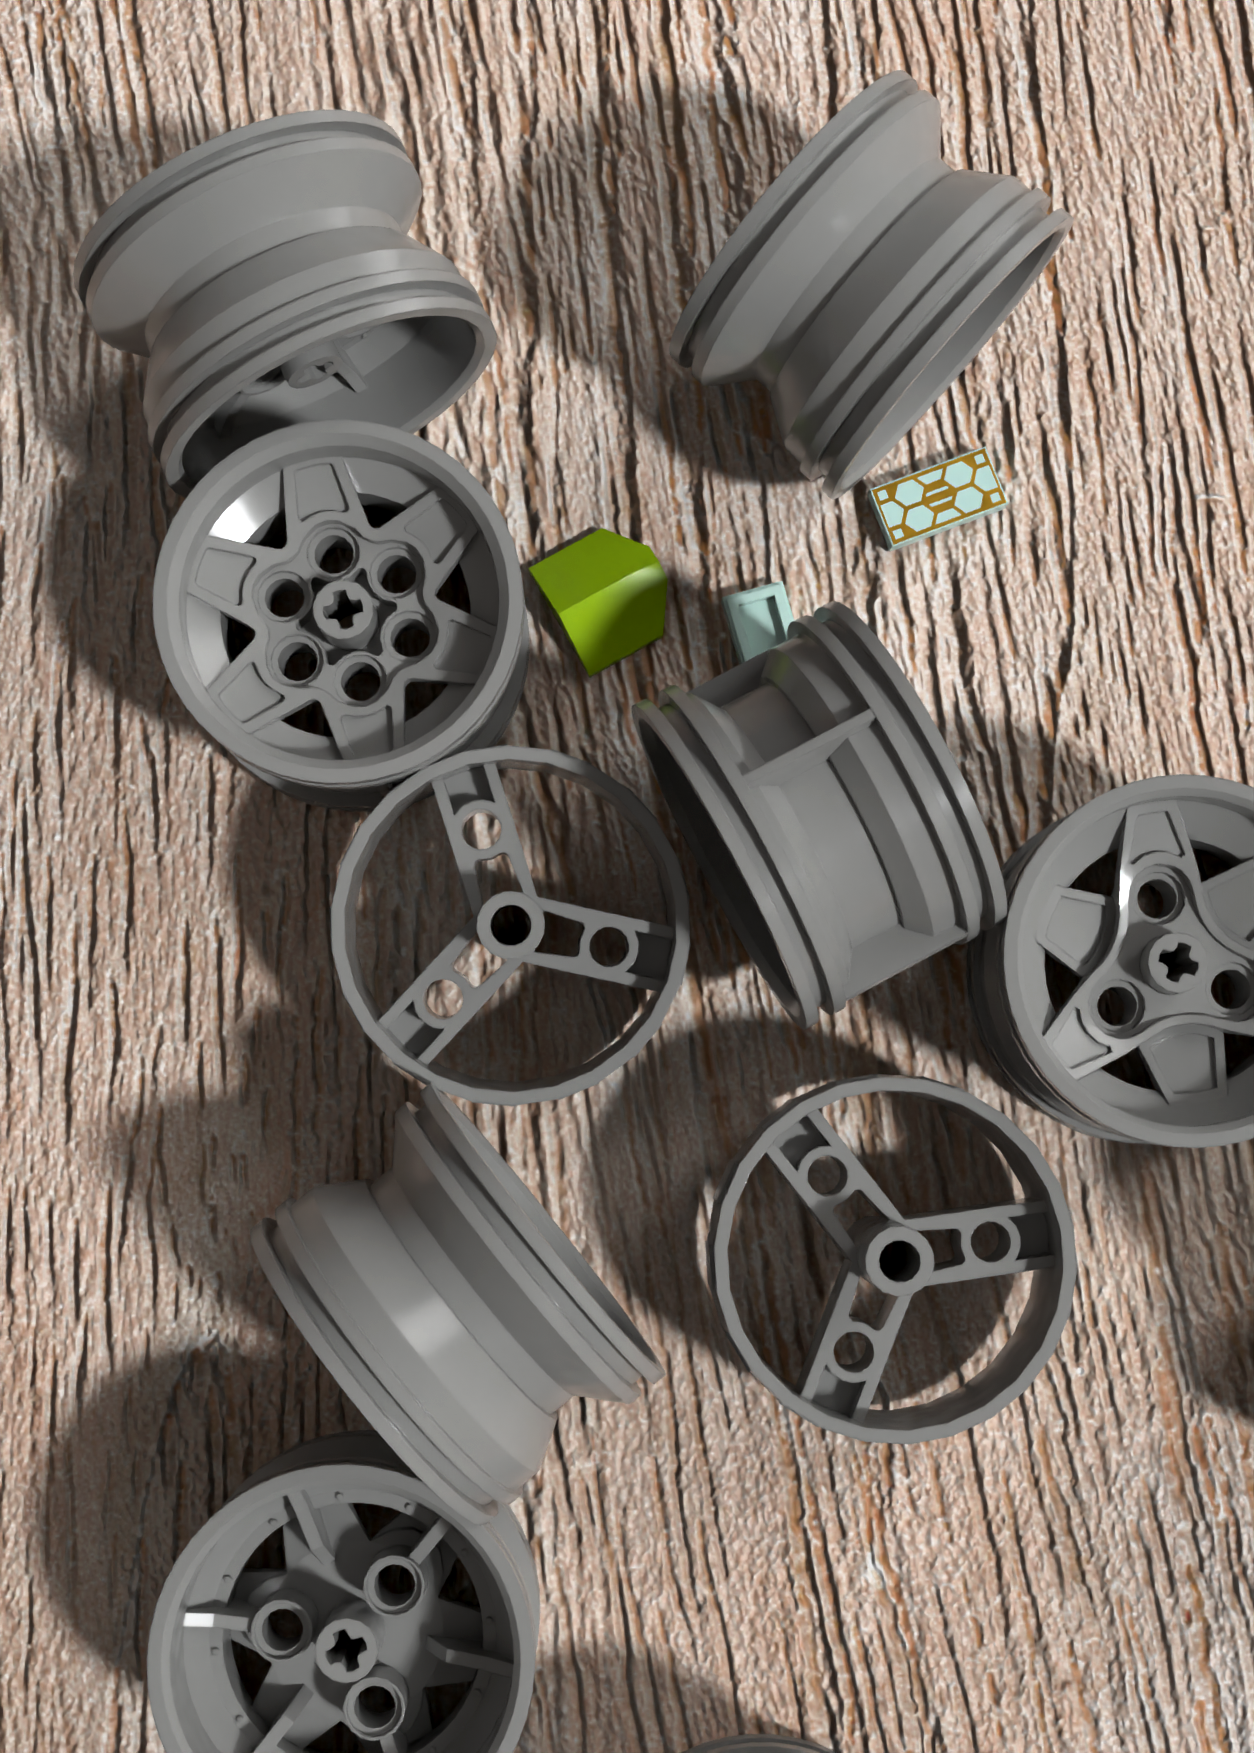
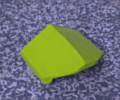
M601 528L528 568L529 573L589 678L663 638L668 578L649 546Z

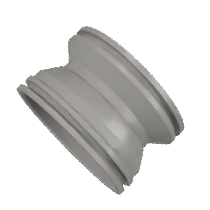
M896 70L886 74L853 98L804 146L774 180L736 228L704 274L679 318L669 347L671 358L684 368L692 367L691 373L693 377L703 386L709 387L758 380L771 392L770 400L785 449L801 463L800 471L810 480H815L823 474L826 476L822 485V491L831 499L839 498L869 473L956 380L1035 283L1063 243L1074 222V217L1063 208L1057 209L1048 215L1047 210L1051 203V197L1040 188L1030 190L1013 175L966 169L954 171L941 159L940 102L926 90L917 91L918 85L916 80L903 70Z
M313 110L276 116L231 130L187 150L148 174L116 200L97 220L85 237L74 263V286L84 308L87 310L96 333L104 342L120 351L149 358L142 404L143 415L148 424V442L157 461L161 465L169 486L180 496L187 498L197 483L215 465L235 450L258 437L299 423L351 419L375 422L414 434L454 404L476 382L489 364L495 351L497 334L489 315L483 308L476 289L470 281L461 276L458 268L451 260L407 235L420 206L422 196L421 181L413 163L408 158L400 137L383 120L357 111Z
M1187 774L1157 776L1117 787L1092 799L1068 816L1038 832L1018 848L1000 868L1007 897V916L1005 921L988 931L980 929L978 936L969 941L967 949L966 980L968 998L980 1039L995 1066L1020 1096L1049 1118L1077 1132L1099 1139L1122 1143L1155 1144L1187 1148L1224 1146L1254 1138V1052L1238 1067L1226 1074L1224 1033L1254 1037V787L1229 779ZM1192 848L1206 852L1232 868L1201 882ZM1118 849L1115 883L1111 897L1069 888L1074 880L1090 864L1103 855ZM1143 884L1156 888L1162 896L1163 909L1157 918L1145 915L1139 908L1137 894ZM1045 953L1080 978L1078 985L1057 1014H1055L1046 984ZM1219 973L1231 979L1236 991L1232 1004L1227 1008L1217 1004L1211 993L1212 981ZM1106 989L1116 992L1124 1003L1123 1017L1114 1026L1107 1024L1098 1013V999ZM1136 1048L1156 1090L1145 1089L1126 1083L1105 1072L1101 1067Z
M431 1082L420 1091L426 1105L418 1109L410 1102H406L395 1112L392 1168L376 1181L361 1179L316 1185L298 1200L288 1198L275 1209L276 1220L263 1218L251 1229L250 1237L259 1263L280 1301L302 1335L347 1396L394 1452L439 1498L465 1519L481 1526L486 1525L498 1514L497 1501L505 1505L511 1504L523 1493L522 1485L540 1470L558 1418L556 1410L573 1396L631 1404L642 1394L636 1382L641 1376L655 1384L666 1373L655 1353L623 1308L544 1207L461 1109Z
M376 1430L345 1431L324 1435L298 1444L263 1464L235 1490L221 1508L192 1537L177 1558L157 1601L149 1633L147 1685L152 1715L165 1752L327 1753L307 1745L341 1721L350 1728L368 1753H513L527 1719L533 1692L541 1611L540 1588L535 1561L526 1535L511 1507L497 1501L498 1514L491 1521L481 1526L472 1523L439 1498L405 1464ZM352 1503L380 1505L398 1510L400 1513L391 1519L371 1539ZM283 1525L287 1569L244 1568L255 1549L270 1534ZM457 1556L468 1571L475 1587L480 1607L439 1595ZM392 1564L402 1565L412 1573L415 1587L404 1594H393L382 1585L379 1577L380 1571ZM277 1609H288L295 1612L303 1624V1633L290 1638L279 1635L273 1630L270 1623V1613ZM231 1640L258 1652L264 1659L272 1663L254 1702L245 1689L238 1673ZM472 1681L457 1707L443 1722L434 1728L426 1687ZM370 1686L384 1687L392 1694L395 1700V1707L384 1713L372 1712L364 1706L361 1701L360 1692Z

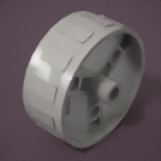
M507 744L464 750V752L426 766L391 789L358 827L340 863L335 892L330 907L331 951L343 996L363 1032L376 1043L394 1065L426 1086L432 1082L438 1090L472 1101V1103L515 1107L522 1104L560 1100L599 1084L601 1080L633 1057L635 1058L662 1026L665 1015L680 985H682L691 946L689 926L690 897L679 857L677 858L657 818L629 788H626L591 765L592 763L553 749L509 746ZM518 769L547 772L580 784L613 805L639 833L657 865L667 902V925L537 897L497 770ZM434 790L473 918L383 1015L366 985L356 948V905L364 871L380 839L407 808ZM477 813L490 814L501 825V834L498 841L487 849L473 848L464 839L463 829L465 823L471 816ZM501 854H505L510 859L523 892L504 891L492 896L483 904L476 864L479 861L492 860ZM508 906H516L523 909L529 915L531 921V930L528 936L516 944L501 941L494 931V919L497 913ZM543 911L582 924L583 930L578 939V953L575 956L535 951L544 935L545 919ZM605 927H612L618 930L624 936L626 942V951L623 958L612 965L597 963L589 951L592 936L598 930ZM476 933H478L481 944L491 954L507 959L480 986L472 985L466 975L454 968L455 960ZM522 962L652 990L643 1011L619 1040L589 1062L552 1077L518 1082L480 1079L444 1067L433 1060ZM441 979L450 980L461 989L463 995L462 1007L454 1015L440 1016L429 1008L426 995L428 988L434 981Z
M868 1074L830 1081L796 1098L789 1099L756 1125L757 1127L742 1147L729 1160L713 1196L714 1202L707 1241H705L707 1281L723 1331L747 1371L782 1406L816 1427H821L822 1429L863 1442L909 1445L951 1437L991 1419L1028 1389L1052 1357L1071 1312L1077 1275L1074 1225L1059 1181L1038 1147L1003 1112L965 1092L962 1088L924 1076ZM877 1091L906 1093L941 1104L974 1124L1001 1151L1019 1180L1025 1198L901 1216L818 1109L845 1097ZM763 1155L767 1157L844 1256V1261L796 1385L781 1377L755 1351L742 1329L730 1291L728 1244L734 1210L751 1171ZM822 1156H830L837 1162L840 1168L839 1182L833 1190L827 1193H816L808 1182L809 1167L816 1159ZM857 1190L880 1216L863 1217L854 1222L845 1231L834 1214V1207L846 1201ZM991 1222L996 1227L999 1235L998 1245L990 1255L977 1257L971 1247V1236L980 1224ZM950 1229V1243L954 1251V1257L951 1260L934 1264L933 1250L927 1239L918 1231ZM893 1242L891 1258L880 1266L879 1258L881 1251L887 1244ZM1033 1271L1030 1296L1015 1332L991 1364L961 1388L926 1404L894 1410L869 1409L913 1293L921 1290L924 1286ZM860 1277L882 1292L887 1293L875 1321L870 1324L856 1316L849 1315ZM853 1331L862 1333L865 1337L866 1348L861 1359L848 1365L836 1362L834 1347L839 1337Z

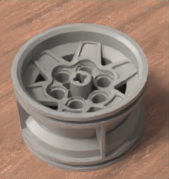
M351 419L319 420L281 428L252 440L215 465L190 492L170 524L156 565L153 585V620L156 641L169 679L183 704L198 723L252 774L270 787L304 803L331 810L349 812L373 811L391 789L426 766L464 752V750L495 746L512 720L521 699L527 677L530 654L529 626L520 563L510 531L491 496L464 466L439 447L401 429L375 422ZM364 510L377 511L395 517L382 527L373 528L368 523ZM286 530L287 544L281 549L266 547L275 537ZM336 548L350 550L354 558L351 565L345 571L330 574L321 569L323 557L329 551ZM456 566L469 592L470 614L436 598L438 590ZM404 567L416 573L415 583L409 590L403 593L395 594L382 588L384 577L395 568ZM291 590L304 594V604L295 615L278 617L273 614V603L283 592ZM355 614L352 620L353 626L348 629H342L339 622L344 617ZM232 619L255 631L254 639L236 659L231 639ZM416 629L427 633L430 637L429 645L420 655L406 657L396 652V642L405 631ZM299 653H310L317 657L318 664L316 670L309 678L294 681L286 677V666L293 656ZM362 672H371L380 677L379 690L372 698L365 701H356L347 696L348 684L355 675ZM415 681L447 685L427 708L412 719L405 721V688L408 683ZM311 703H320L334 737L308 733L292 727L281 720ZM434 790L428 793L423 798H421L419 801L435 795Z
M831 601L817 608L813 617L805 615L792 621L788 625L786 641L687 693L676 685H670L659 691V708L648 699L632 705V717L641 745L690 851L755 967L786 1013L800 1028L807 1029L818 1023V1006L827 1014L833 1015L846 1007V1001L954 943L963 945L975 939L980 929L988 931L1005 921L1007 916V897L999 863L975 801L949 748L918 694L891 654L867 624L844 604Z

